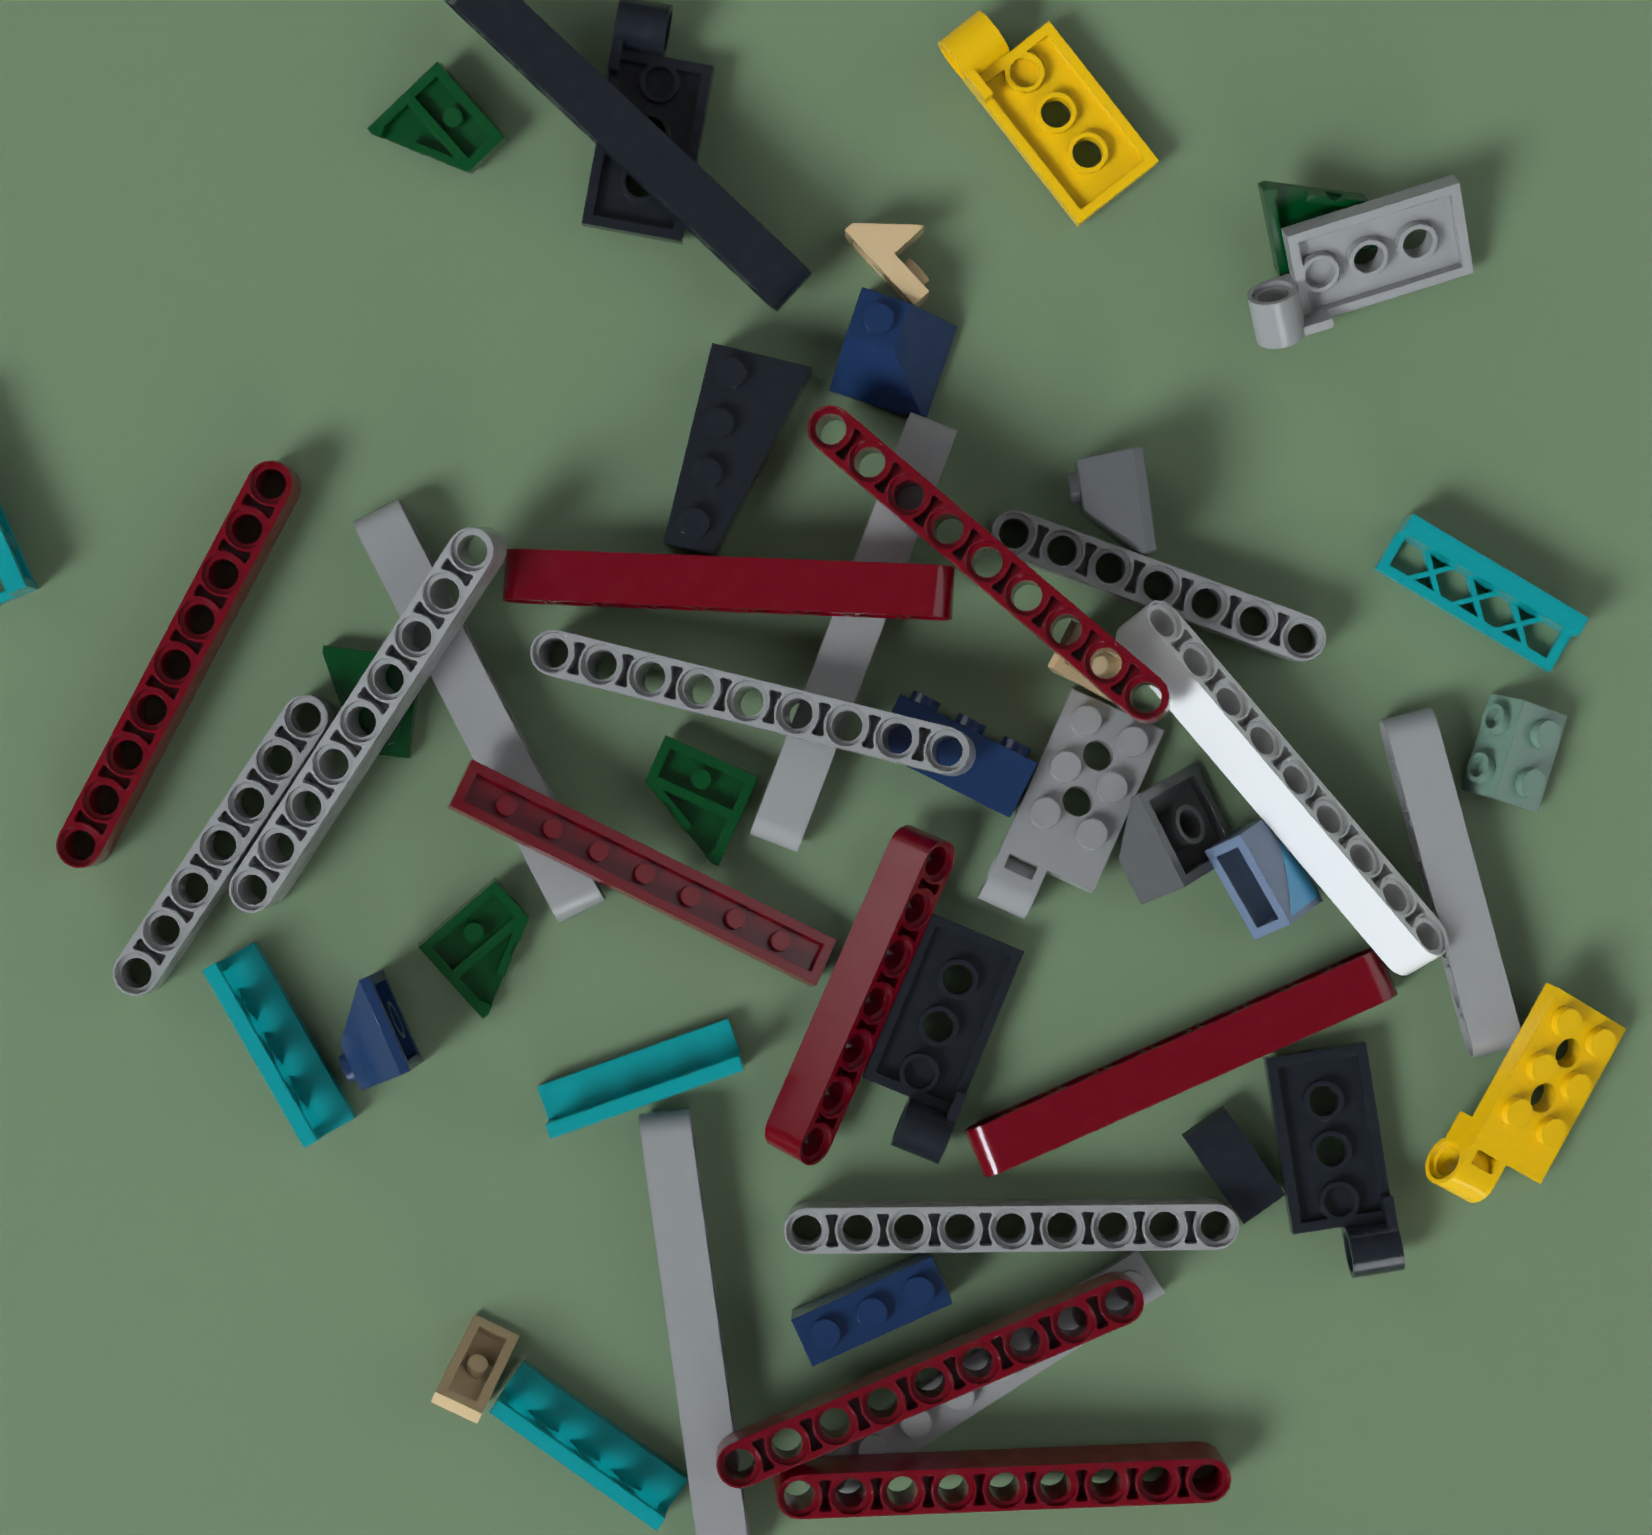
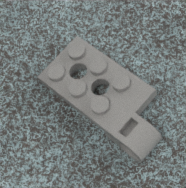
M1450 175L1281 228L1290 273L1263 281L1252 287L1247 293L1256 342L1259 346L1266 349L1286 348L1298 343L1304 336L1333 328L1332 317L1474 273L1460 182L1454 175ZM1417 229L1426 230L1425 240L1420 246L1414 249L1403 248V242L1409 233ZM1366 245L1378 246L1377 253L1370 262L1366 264L1354 263L1355 255L1359 249Z
M1071 689L1010 827L1006 831L986 874L977 898L1024 919L1034 902L1046 873L1089 893H1093L1126 820L1131 798L1137 794L1165 730L1151 724L1139 723L1125 712ZM1099 743L1108 749L1110 763L1106 769L1094 770L1086 765L1083 759V751L1088 744ZM1080 789L1088 795L1090 809L1087 814L1073 816L1065 810L1063 796L1067 790Z

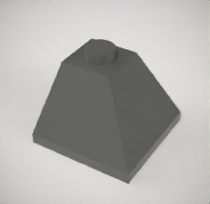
M1143 447L1077 459L1074 463L1075 472L1067 473L1070 503L1079 502L1080 514L1125 549L1144 556H1148L1156 551Z
M1196 762L1131 798L1119 861L1141 905L1184 888L1212 871L1214 867L1204 851L1231 833Z

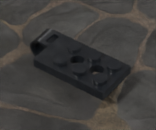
M620 0L608 64V81L651 121L659 122L664 127L665 134L692 160L698 163L715 71L714 66L666 57L673 5L649 0ZM596 145L582 225L683 244L685 227L650 194L645 197L632 195L627 190V181L630 176Z
M932 914L862 1075L864 1079L908 1096L890 1145L938 1164L966 1099V1092L1024 954L1023 950ZM954 964L964 965L972 973L970 987L961 993L950 992L943 984L945 970ZM935 1011L945 1012L953 1020L952 1032L948 1037L941 1040L928 1037L923 1029L924 1020L930 1013Z
M1360 1041L1263 1057L1290 1232L1294 1235L1341 1227L1346 1260L1352 1278L1404 1270L1403 1244L1398 1228L1394 1197L1390 1194L1366 1042ZM1319 1086L1331 1087L1336 1095V1103L1333 1109L1325 1114L1314 1113L1309 1106V1096ZM1328 1136L1340 1138L1344 1146L1342 1157L1333 1164L1320 1162L1316 1152L1319 1142Z

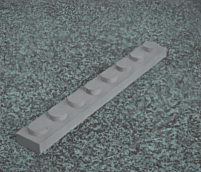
M1139 1251L1127 1252L1079 1283L1082 1284L1105 1273L1116 1271L1125 1273L1137 1284L1143 1293L1144 1306L1165 1293ZM1123 1286L1111 1289L1106 1295V1307L1112 1310H1119L1127 1306L1131 1297L1130 1289ZM1075 1306L1067 1307L1059 1315L1058 1326L1065 1330L1076 1329L1083 1321V1310ZM1031 1327L1018 1328L1012 1334L1010 1344L1017 1350L1029 1349L1036 1341L1037 1332ZM1084 1344L822 1456L916 1452ZM978 1347L964 1356L963 1365L970 1370L982 1369L989 1362L990 1352L985 1348ZM939 1372L918 1387L923 1390L935 1389L942 1382L943 1373ZM892 1402L891 1404L887 1405L886 1407H884V1408L881 1409V1410H886V1409H888L889 1407H891V1406L893 1405L894 1402ZM852 1478L846 1479L836 1489L842 1493H851L857 1490L862 1482ZM804 1481L807 1487L810 1488L811 1485Z

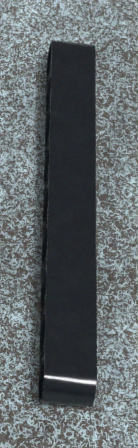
M444 0L473 30L773 310L778 312L812 275L810 270L523 0Z

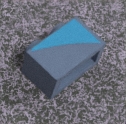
M1262 818L1237 828L1204 851L1254 940L1291 925L1323 901L1307 871Z

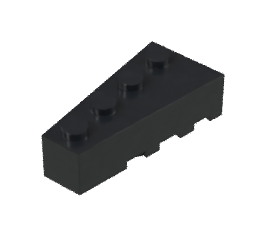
M712 343L663 541L666 547L703 556L718 555L748 494L766 464L778 437L786 426L803 390L806 388L812 376V367Z

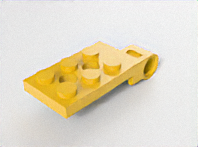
M978 10L938 42L942 54L1077 227L1158 164L1159 160L1050 21L1009 52V47L999 30L982 11ZM1058 101L1066 105L1070 112L1068 123L1058 128L1048 126L1041 116V109L1045 104ZM1082 141L1095 143L1101 151V161L1096 166L1090 168L1078 165L1073 158L1072 151L1074 146Z
M1546 982L1473 1116L1459 1111L1446 1137L1439 1140L1430 1150L1425 1163L1427 1178L1432 1183L1470 1203L1482 1201L1492 1192L1506 1165L1541 1184L1626 1028L1560 988ZM1567 1039V1052L1562 1059L1557 1061V1048ZM1543 1084V1095L1539 1102L1532 1106L1531 1096L1534 1090Z

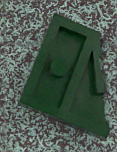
M436 62L367 128L372 135L470 174H473L509 140L440 62Z
M494 878L420 941L418 948L484 1019L491 1010L492 1002L502 978L505 977L518 941H520L528 922L529 915L503 885Z

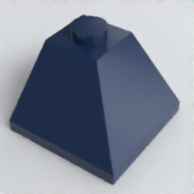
M862 287L842 345L829 391L906 418L909 417L910 412L927 418L957 326L911 303Z
M383 969L359 980L340 1043L344 1052L338 1056L341 1068L350 1083L357 1081L361 1091L403 1075L423 1062Z

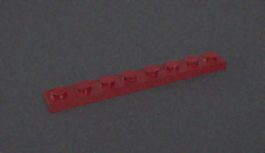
M473 759L469 761L447 806L448 809L810 987L817 985L837 941Z

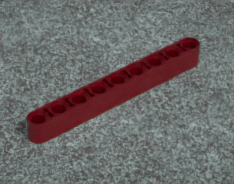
M827 405L820 407L812 414L807 428L809 439L826 458L1127 715L1139 723L1145 724L1158 722L1166 716L1171 702L1168 687L1145 664L846 410L838 406ZM834 420L844 422L846 424V434L841 441L835 444L822 442L821 433L827 423ZM871 453L883 455L885 466L881 473L874 477H864L860 474V463L866 455ZM909 486H918L924 491V499L921 505L910 511L899 508L898 496L901 491ZM950 518L961 521L963 533L960 539L951 544L938 541L936 534L940 523ZM989 551L1000 554L1003 562L1000 571L996 575L982 577L976 573L975 565L979 556ZM1025 585H1035L1042 592V600L1039 606L1030 611H1022L1016 608L1014 603L1017 590ZM1065 618H1073L1079 621L1082 627L1079 639L1069 645L1056 642L1053 636L1054 627L1060 620ZM1106 651L1114 652L1122 661L1118 674L1108 679L1096 676L1092 669L1096 656ZM1151 685L1161 692V703L1154 711L1144 713L1133 707L1132 696L1140 686Z
M273 460L263 461L255 465L245 480L56 841L57 853L60 859L68 866L74 868L98 866L111 855L299 499L301 481L297 473L288 466ZM274 472H281L286 479L285 491L277 498L268 499L263 492L264 480ZM249 517H257L262 524L261 536L254 543L245 544L240 537V526ZM232 561L238 569L237 582L228 589H222L216 581L217 569L221 564ZM207 606L212 610L215 621L210 631L205 634H199L193 627L192 618L197 609ZM183 651L188 655L191 667L185 677L176 679L169 671V661L175 653ZM154 696L162 698L167 708L165 718L158 724L151 723L145 714L146 704ZM130 741L138 743L143 752L141 763L134 769H130L124 764L121 755L123 747ZM106 786H111L115 789L119 796L118 807L111 814L105 813L98 804L99 792ZM82 831L91 834L95 840L94 853L87 859L77 854L74 845L76 836Z
M506 549L503 601L539 605L947 621L952 620L955 567L912 563Z
M1368 948L970 1125L964 1131L984 1176H994L1380 1005L1398 995V992L1383 960L1372 948Z
M1116 1271L1105 1273L800 1403L724 1437L718 1445L716 1454L718 1475L730 1487L740 1489L752 1486L1131 1324L1138 1319L1144 1307L1143 1293L1132 1278L1125 1273ZM1118 1286L1129 1288L1131 1297L1127 1306L1119 1310H1112L1106 1307V1295L1111 1289ZM1072 1306L1081 1308L1084 1312V1317L1080 1326L1073 1330H1065L1058 1326L1059 1315L1064 1309ZM1026 1326L1036 1330V1341L1029 1349L1017 1350L1011 1346V1336L1018 1328ZM982 1347L990 1352L989 1362L982 1369L970 1370L963 1365L964 1355L971 1348ZM932 1367L940 1370L943 1373L942 1382L935 1389L923 1390L915 1384L916 1376L924 1368ZM878 1388H888L896 1395L895 1402L886 1410H875L867 1403L870 1394ZM839 1408L849 1416L846 1425L835 1431L823 1427L820 1423L823 1413L828 1409ZM786 1428L793 1429L800 1434L801 1442L793 1450H780L772 1442L773 1437L778 1431ZM735 1449H744L751 1453L754 1461L746 1470H733L725 1462L728 1453Z
M1201 1441L819 1456L777 1474L773 1478L778 1507L783 1514L794 1519L1210 1503L1218 1501L1226 1495L1232 1480L1230 1471L1217 1449L1208 1442ZM1202 1465H1214V1470L1208 1477L1204 1479L1193 1478L1195 1471ZM1156 1466L1165 1468L1163 1474L1154 1481L1143 1480V1475L1150 1468ZM1105 1468L1114 1470L1113 1476L1104 1483L1092 1482L1093 1476L1099 1470ZM1050 1471L1064 1472V1476L1056 1484L1044 1485L1041 1483L1044 1475ZM1006 1472L1014 1475L1011 1482L1006 1486L994 1487L990 1485L993 1477L999 1473ZM955 1474L963 1477L960 1485L953 1489H943L939 1486L942 1479L948 1475ZM903 1476L912 1479V1483L905 1490L892 1491L888 1488L890 1482L897 1477ZM852 1478L862 1482L860 1487L851 1493H842L836 1489L846 1479ZM794 1481H806L811 1485L808 1491L801 1495H791L785 1491L787 1486Z

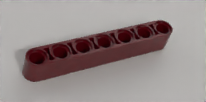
M905 825L893 834L766 1123L765 1139L767 1143L805 1165L819 1163L826 1156L833 1143L953 868L955 850L948 841L912 825Z

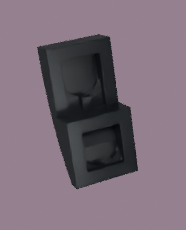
M1221 1106L1181 1134L1244 1224L1285 1196L1279 1184L1224 1106Z

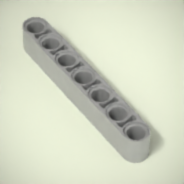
M1017 510L1004 512L997 517L990 528V534L1001 542L999 537L1001 525L1009 521L1022 524L1027 533L1025 544L1019 548L1008 549L1029 567L1141 608L1155 601L1150 599L1144 592L1143 584L1146 576L1151 573H1159L1168 580L1170 587L1169 594L1162 601L1170 604L1188 625L1286 661L1298 663L1314 659L1321 654L1325 647L1327 638L1325 628L1312 616L1026 512ZM1061 538L1071 543L1075 554L1073 561L1069 565L1059 566L1051 562L1047 554L1050 541ZM1112 556L1121 564L1122 574L1116 583H1105L1096 575L1095 566L1100 557ZM1199 590L1208 591L1216 598V612L1208 619L1199 617L1192 609V597ZM1248 607L1259 610L1264 617V628L1257 636L1248 635L1240 626V615ZM1295 625H1302L1311 633L1312 644L1305 653H1297L1289 646L1288 633Z
M299 695L292 698L285 705L116 960L113 967V980L116 987L122 993L130 996H141L159 989L166 982L229 887L232 876L335 719L334 709L326 699L315 695ZM311 703L319 709L321 721L314 731L308 733L299 726L297 715L304 705ZM279 746L286 747L293 757L291 768L282 775L276 773L270 765V755ZM251 788L257 789L264 798V808L255 817L248 815L242 807V797ZM223 830L234 836L236 841V850L229 859L220 857L214 849L215 837ZM193 873L202 875L208 884V892L202 901L192 899L186 891L187 879ZM165 915L173 917L180 927V934L174 943L164 941L158 932V924ZM136 958H141L150 965L151 978L146 985L136 983L131 977L130 967Z
M1430 707L1382 719L1379 721L1380 734L1426 905L1442 923L1449 937L1448 950L1441 955V960L1464 1044L1471 1058L1509 1049L1521 1028L1437 719Z

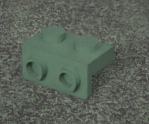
M1491 694L1482 716L1471 758L1467 764L1462 790L1538 813L1568 716L1526 700Z

